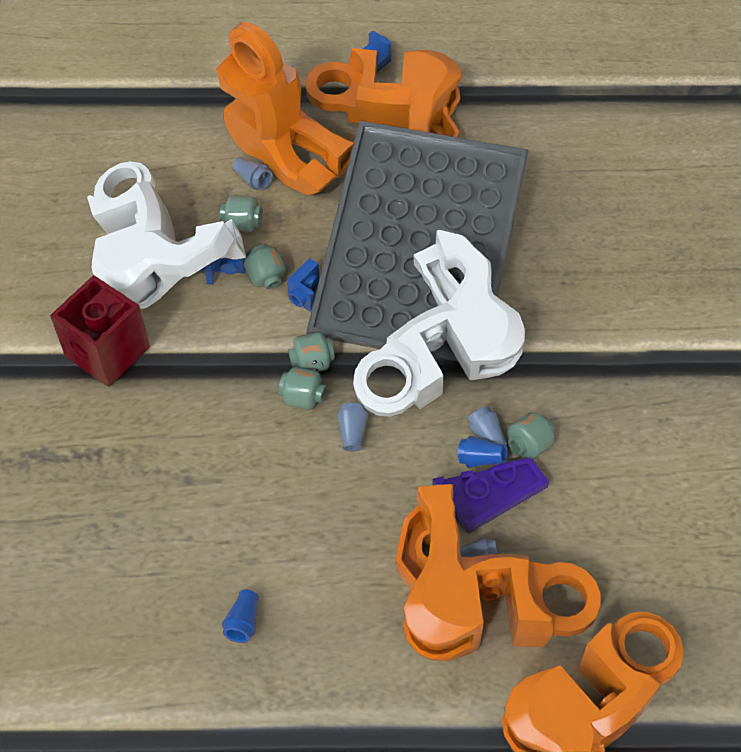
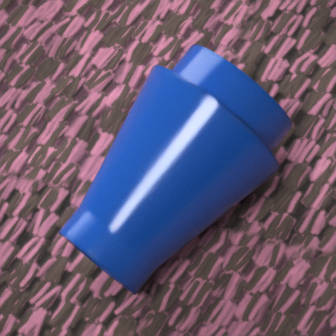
M469 436L467 439H461L458 446V460L460 464H466L468 468L497 463L505 464L507 460L508 450L504 444H497Z
M248 589L241 590L238 598L222 622L224 628L223 635L233 642H248L250 637L255 634L259 596L254 591Z

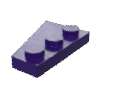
M525 458L505 464L493 465L492 469L473 473V470L461 472L460 476L444 479V476L433 478L432 485L453 484L455 517L469 534L548 488L549 481L531 458Z

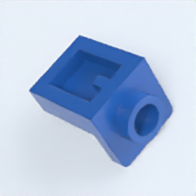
M371 31L368 34L369 44L363 49L377 51L378 72L391 62V42L377 32Z
M219 258L202 268L201 273H205L207 284L213 285L216 271L225 274H245V267L243 265L245 258Z
M310 258L287 280L288 297L291 302L298 307H304L308 311H312L314 303L313 291L317 288L320 279L319 264Z

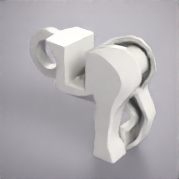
M129 161L119 163L108 169L95 185L94 197L91 195L87 197L93 217L107 233V235L95 240L92 259L93 275L137 303L140 309H145L158 301L182 277L191 276L219 258H246L241 233L232 219L226 223L221 221L197 226L195 236L179 242L175 241L172 220L166 206L155 190L156 182L153 175L141 163ZM128 178L137 179V182L127 192L115 198L111 197L114 187L119 182Z
M438 230L436 231V244L414 254V266L422 274L424 281L430 287L439 306L413 318L387 337V343L380 350L372 351L361 359L355 370L353 384L357 399L367 410L375 415L390 417L401 414L413 404L417 408L422 409L443 395V374L431 352L440 348L446 340L469 381L499 376L513 368L522 355L525 342V328L520 314L493 294L490 261L462 235ZM457 267L464 273L465 277L461 284L456 281L448 269ZM393 366L405 375L406 385L396 396L390 398L379 397L373 394L367 386V380L371 372L378 367Z

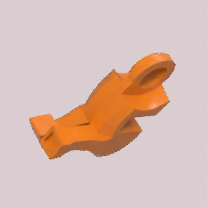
M241 22L229 33V44L232 52L216 68L220 88L236 98L223 110V120L227 130L236 144L246 154L262 160L284 185L305 195L319 193L336 179V176L340 178L347 171L354 142L332 133L300 110L301 82L297 69L283 63L280 51L265 31L250 22ZM291 144L298 145L317 154L326 162L329 169L315 158L308 164L302 162Z
M352 48L348 64L341 62L320 64L309 72L305 81L307 98L314 106L331 112H346L348 122L359 124V121L459 138V130L452 121L451 116L460 103V91L457 85L462 80L461 69L452 58L443 53L432 50L404 52L402 83L377 82V51ZM335 81L344 83L349 87L347 91L338 95L325 94L319 90L323 84Z
M453 484L418 487L416 500L418 506L404 519L396 555V570L411 590L403 610L405 617L403 628L406 640L417 654L432 661H451L479 650L483 629L480 598L485 601L498 599L500 596H505L513 646L544 647L553 635L570 637L585 632L593 625L600 609L601 593L595 579L585 569L572 563L556 562L548 565L531 562L528 555L489 554L462 557L458 526L455 519ZM430 545L429 556L427 557L423 554L422 548ZM556 584L569 585L581 594L584 601V609L577 615L570 617L559 616L545 606L542 598L543 593L550 586Z
M632 612L620 618L613 627L612 624L607 623L587 644L578 668L603 696L604 699L599 703L598 707L561 665L524 678L512 689L502 717L504 737L513 752H605V748L622 736L647 709L661 685L670 682L679 671L684 654L681 637L673 625L662 617L649 612ZM639 631L654 634L665 646V661L656 666H644L636 663L625 650V638Z

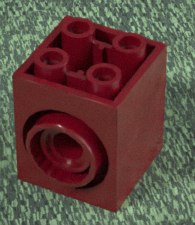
M95 275L90 277L50 315L64 356L108 387L150 347L140 306Z

